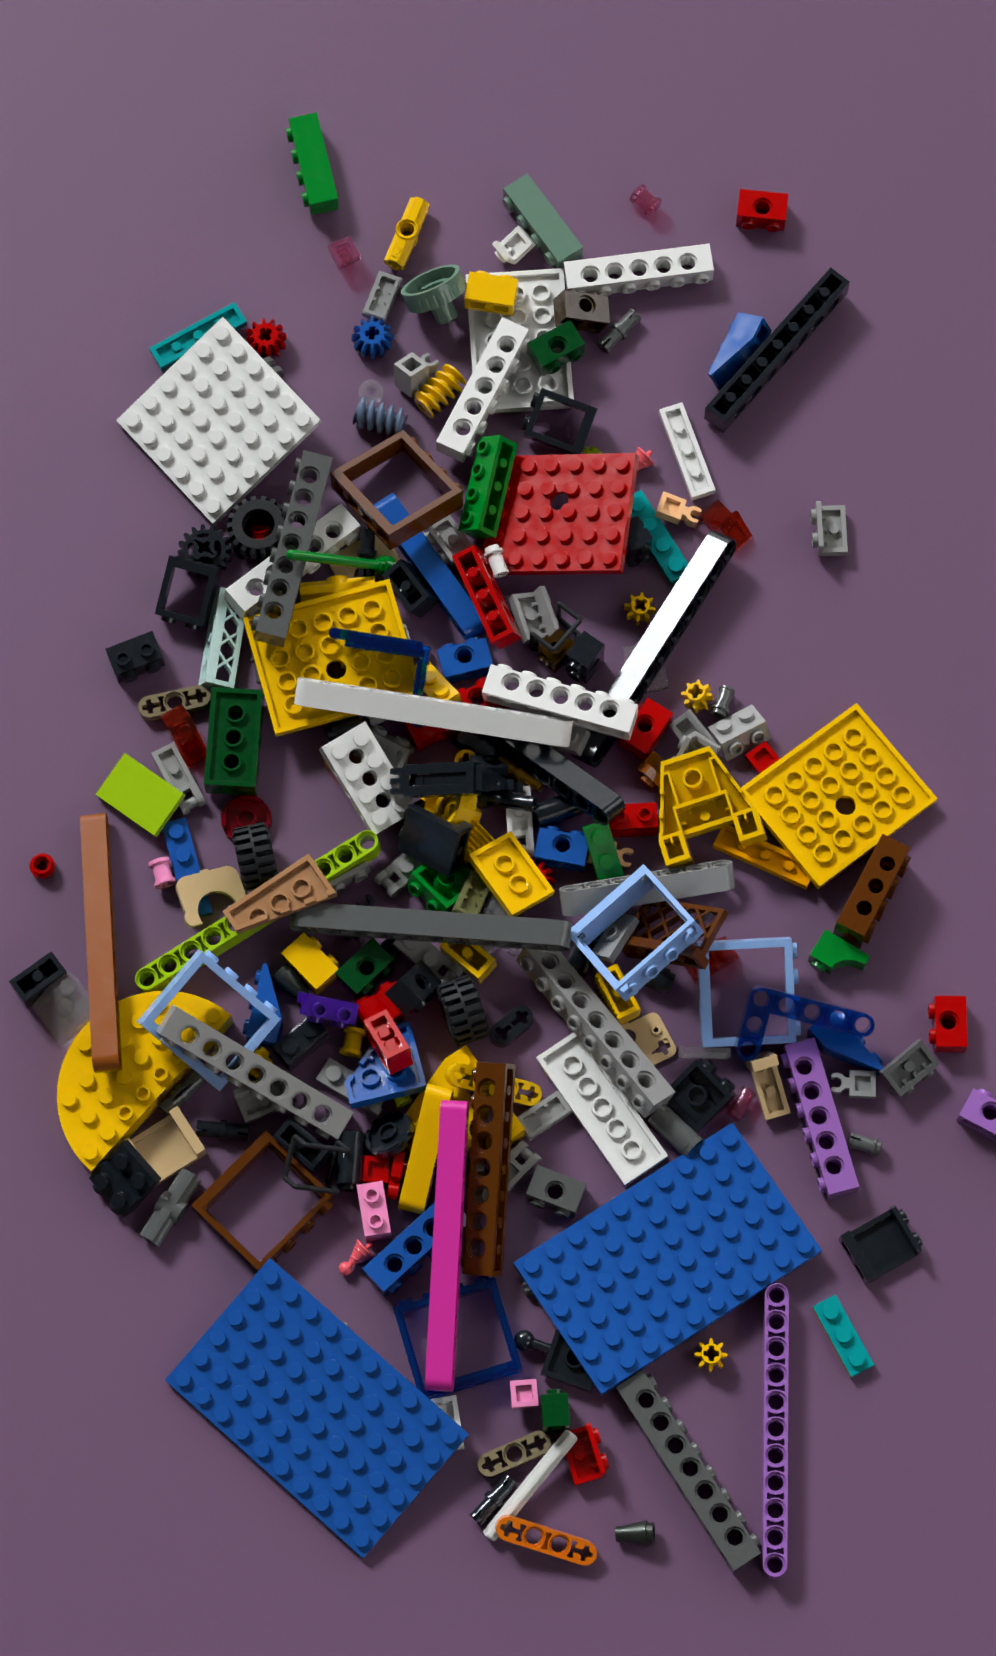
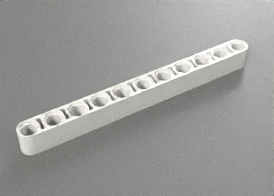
M297 678L294 704L305 707L560 747L570 746L573 726L572 720L310 678Z

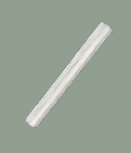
M564 1430L485 1527L483 1533L492 1541L498 1539L499 1536L495 1530L497 1520L504 1515L516 1516L578 1439L571 1431ZM508 1521L506 1525L502 1524L500 1528L505 1530L511 1521Z

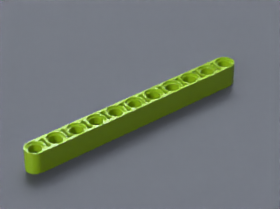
M364 830L314 862L320 870L323 868L331 869L330 873L325 876L328 882H331L365 861L369 863L378 857L381 852V844L373 831ZM367 841L375 842L374 846L370 849L362 848L363 844ZM346 854L353 856L347 863L340 861ZM225 916L141 968L135 975L136 985L142 993L163 991L189 961L187 955L191 950H200L204 953L209 950L218 957L274 921L237 934L236 931L231 930L232 925ZM212 937H221L220 942L218 944H209V941ZM169 964H177L173 972H165ZM154 977L153 984L143 986L146 978Z

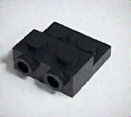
M697 1058L670 1085L675 1094L668 1103L696 1133L737 1096L733 1091L736 1088L735 1085L726 1077L721 1079L715 1073L718 1068L708 1058L705 1060Z
M126 1140L118 1146L109 1159L103 1161L89 1179L93 1183V1190L99 1195H104L110 1202L109 1207L111 1211L124 1217L139 1207L162 1178L135 1147Z

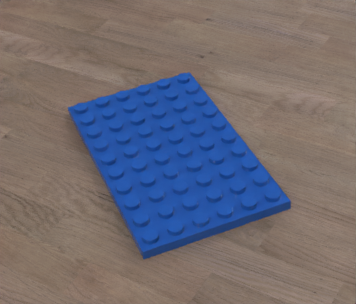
M732 1122L696 1145L686 1157L683 1154L516 1260L513 1262V1265L602 1396L758 1295L771 1284L776 1283L821 1254L822 1249Z
M269 1258L165 1379L166 1382L362 1558L368 1555L470 1435L271 1258Z

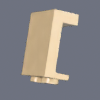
M178 1106L169 1111V1116L132 1139L128 1137L124 1140H128L162 1178L156 1186L180 1172L182 1168L185 1169L207 1155L206 1149Z

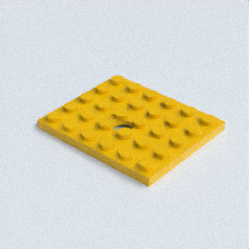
M390 579L295 604L284 647L254 640L255 631L251 630L254 615L243 618L276 737L356 716V714L294 704L297 678H310L423 696ZM274 612L267 614L271 619L279 618V615ZM334 661H339L346 666L345 675L338 679L331 678L326 672L329 664Z
M857 703L741 787L760 814L763 824L818 890L874 849L882 834L890 837L936 803L938 799ZM840 798H850L855 804V811L849 815L839 813L836 809V801Z

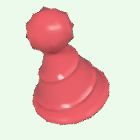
M637 447L636 454L639 456L637 471L654 466V462L649 457L653 454L652 451L649 450L645 453L640 447Z
M359 1239L356 1240L357 1242L349 1261L342 1262L339 1265V1272L342 1275L348 1276L353 1271L352 1267L375 1257L369 1250L373 1246L371 1242L365 1246Z

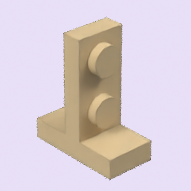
M764 1051L745 1057L744 1062L746 1068L750 1070L764 1120L791 1113L777 1065H779L777 1055L770 1051Z

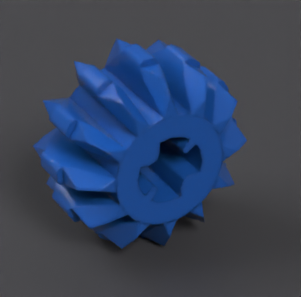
M373 316L370 317V322L361 319V326L355 325L353 328L355 334L351 335L352 342L355 343V351L361 350L363 358L368 353L371 359H374L377 353L383 357L385 355L384 350H390V342L393 341L390 325H384L382 318L375 322Z

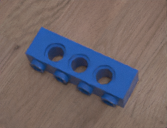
M435 1203L362 1268L363 1273L384 1296L389 1292L394 1294L403 1285L402 1280L408 1274L411 1276L415 1275L423 1267L421 1262L428 1256L432 1258L433 1237L429 1236L426 1230L429 1226L434 1225ZM411 1243H418L422 1249L418 1254L413 1255L407 1251V1247ZM397 1260L401 1262V1270L398 1272L389 1271L387 1267L391 1261Z

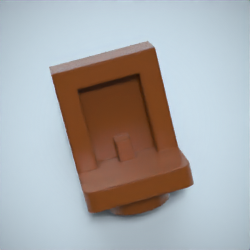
M651 751L635 769L643 775L640 779L651 789L654 786L660 789L661 762L665 760L655 751Z

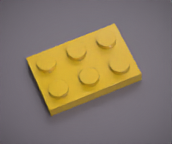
M512 831L468 855L469 862L508 916L516 917L554 894V889Z

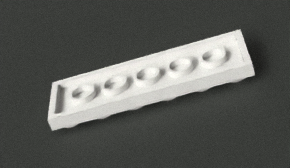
M574 1032L536 1057V1061L555 1088L564 1097L573 1110V1114L624 1187L668 1158L667 1153L629 1099L616 1086V1083L608 1073L601 1068L599 1062L584 1047V1044Z

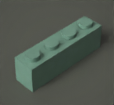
M528 173L503 188L502 202L509 212L513 211L518 225L528 231L530 238L536 244L535 247L541 248L544 252V258L550 267L554 266L556 269H564V262L579 260L583 257V246Z

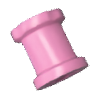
M160 857L148 863L155 877V889L168 888L177 883L176 878L171 873L170 857Z

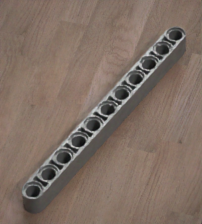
M319 903L292 913L289 929L301 933L564 952L570 949L572 923L553 919Z

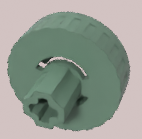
M450 264L431 269L413 278L402 288L401 294L409 312L423 313L432 311L436 322L445 324L458 316L452 301L466 290L467 283L460 267Z

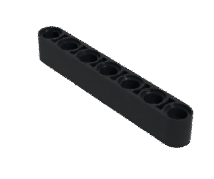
M478 734L484 742L493 746L499 753L601 825H608L625 810V803L617 793L547 744Z

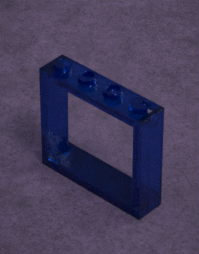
M481 1276L475 1278L473 1284L466 1286L460 1283L459 1298L490 1289L511 1361L455 1377L453 1392L425 1390L404 1319V1314L429 1307L430 1292L423 1294V1299L413 1301L412 1298L404 1299L397 1302L398 1306L393 1307L415 1386L429 1399L439 1398L523 1372L495 1277Z

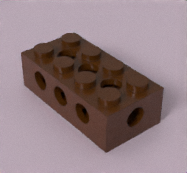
M885 834L881 835L836 921L833 934L858 949L861 948L863 942L866 944L870 942L877 925L874 921L880 922L889 902L886 898L892 899L900 881L897 877L903 878L912 858L908 856L909 846Z

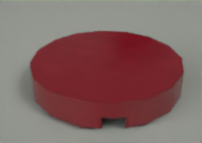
M247 794L235 797L224 806L221 814V826L225 835L231 841H233V828L264 822L270 831L272 825V815L269 807L261 798Z

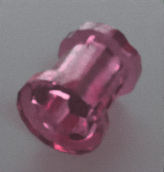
M642 184L635 189L629 201L639 205L645 211L644 214L649 217L659 208L662 199L659 197L655 198L646 190L647 187Z

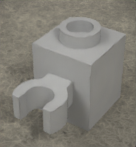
M411 352L394 364V385L412 398L416 391H421L423 384H428L429 373H434L439 369V361L435 360L429 363V353L422 355L420 358Z

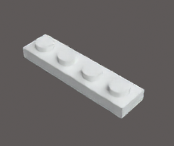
M683 402L659 409V416L691 501L715 494L714 484Z

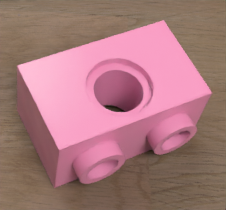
M383 1181L357 1185L366 1242L392 1238Z

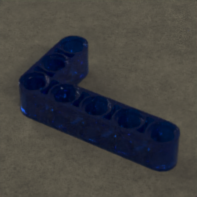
M756 985L748 993L734 1049L740 1059L749 1062L755 1060L761 1050L770 1014L859 1037L869 1036L875 1028V1022L864 1011L763 985ZM759 991H764L767 993L766 1002L761 1005L754 1003V995ZM783 998L792 999L793 1004L788 1011H782L779 1008V1003ZM810 1004H815L818 1008L817 1014L811 1018L806 1017L804 1013L805 1008ZM834 1011H841L843 1014V1019L838 1024L830 1022V1015ZM753 1016L759 1017L761 1020L760 1026L755 1030L747 1027L748 1019ZM861 1017H865L868 1019L867 1028L862 1031L857 1030L855 1027L856 1021ZM745 1042H751L754 1045V1050L749 1055H744L740 1052V1047Z

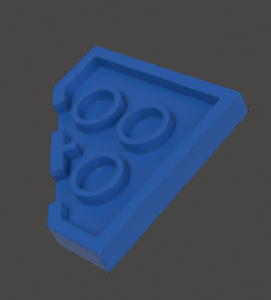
M410 1021L396 1024L410 1047L413 1064L389 1075L374 1048L370 1047L359 1061L356 1071L353 1075L350 1074L345 1081L351 1109L426 1090L427 1085Z

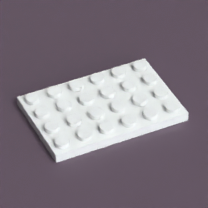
M563 268L489 273L496 276L510 275L518 279L517 299L513 316L468 309L472 373L502 317L528 328L531 341L556 328L553 299L565 290ZM466 274V283L468 282L469 274ZM504 347L501 350L503 352H511L513 349ZM556 347L553 348L552 351L555 353H561L563 349ZM522 352L519 357L520 364L516 373H511L508 378L509 385L504 394L500 393L497 399L499 403L495 413L533 411L534 407H531L530 403L534 393H540L541 388L574 399L571 362L563 365L554 374L548 373L542 376L528 353ZM494 367L490 371L499 373L502 369ZM482 388L481 390H479V392L487 394L491 392V390L488 388ZM544 398L540 410L567 409L572 407ZM475 409V414H478L480 411Z

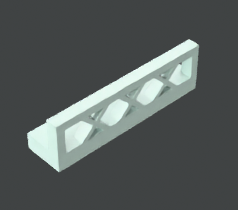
M224 587L216 590L208 622L198 685H203L208 689L212 686L234 688L244 629V621L240 617H236L237 613L232 611L227 600L224 598L225 589H227ZM230 618L237 626L236 633L229 636L224 628L225 622ZM228 642L233 650L232 656L227 660L220 652L221 645ZM222 666L229 673L228 682L216 679L217 669Z

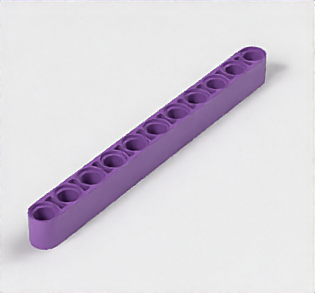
M780 1283L768 1286L763 1298L761 1568L763 1574L773 1580L780 1578L787 1569L789 1293L787 1288ZM772 1291H778L783 1295V1301L774 1303L770 1300L769 1294ZM777 1317L783 1322V1327L778 1330L773 1329L769 1325V1320ZM772 1344H778L782 1347L783 1354L773 1356L768 1348ZM773 1370L779 1371L783 1376V1380L779 1383H774L770 1381L768 1373ZM771 1397H778L781 1399L783 1406L778 1410H774L769 1406L768 1400ZM778 1424L782 1428V1435L778 1437L770 1435L768 1426ZM770 1451L780 1452L782 1461L778 1464L770 1462L768 1459ZM770 1478H778L782 1482V1488L778 1491L771 1490L767 1483ZM778 1505L782 1510V1515L779 1518H772L768 1514V1506ZM770 1532L779 1533L782 1538L781 1544L771 1545L767 1540V1535ZM770 1559H777L781 1563V1571L778 1573L770 1572L767 1568V1562Z

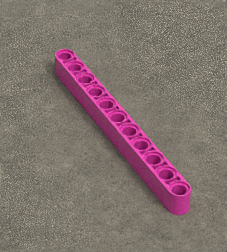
M441 1100L425 1371L426 1391L453 1392L469 1122L468 1101Z

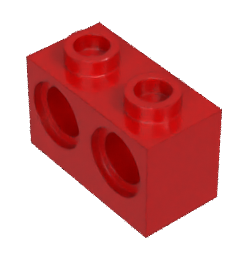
M387 1009L363 1020L366 1036L389 1075L413 1064L410 1047Z

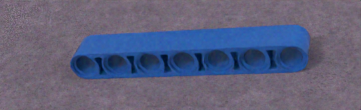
M394 493L389 494L374 504L392 525L409 516V513ZM422 532L397 546L439 600L438 604L465 641L485 631L472 600Z

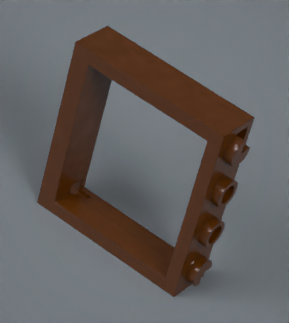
M404 430L330 472L332 489L389 550L394 549L463 507L462 494L464 492L459 483H454L449 478L446 470L434 462L431 454L427 451L424 452L419 447L417 440L413 436L410 437ZM404 451L437 485L444 495L392 525L351 481Z
M267 1131L191 1205L193 1210L256 1272L262 1268L269 1258L278 1263L276 1259L281 1253L287 1254L297 1243L294 1240L301 1233L306 1235L314 1227L315 1223L313 1221L320 1214L325 1216L334 1206L332 1204L334 1201L332 1194L315 1192L321 1200L260 1261L207 1211L268 1149L273 1151L286 1164L288 1151ZM292 1157L290 1169L308 1186L325 1188Z

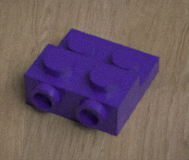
M298 992L297 1002L302 1003L300 1014L307 1016L306 1021L322 1023V1019L331 1020V1026L347 1028V1024L355 1025L359 1004Z

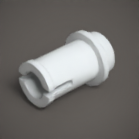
M498 544L485 548L484 557L489 561L494 578H501L509 573L502 555L503 548H500Z

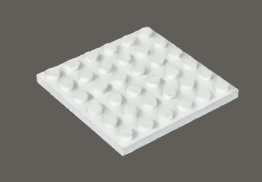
M224 317L208 330L116 420L215 526L322 423V420Z

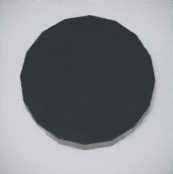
M396 1110L386 1112L372 1122L373 1126L370 1130L367 1129L364 1142L367 1149L376 1157L388 1158L395 1156L410 1144L415 1132L414 1123L406 1113L404 1114Z

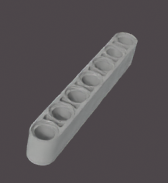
M717 860L651 871L675 899L722 892L735 888L733 862L731 860ZM631 875L572 884L559 888L562 915L578 916L588 914ZM653 887L633 906L666 900Z

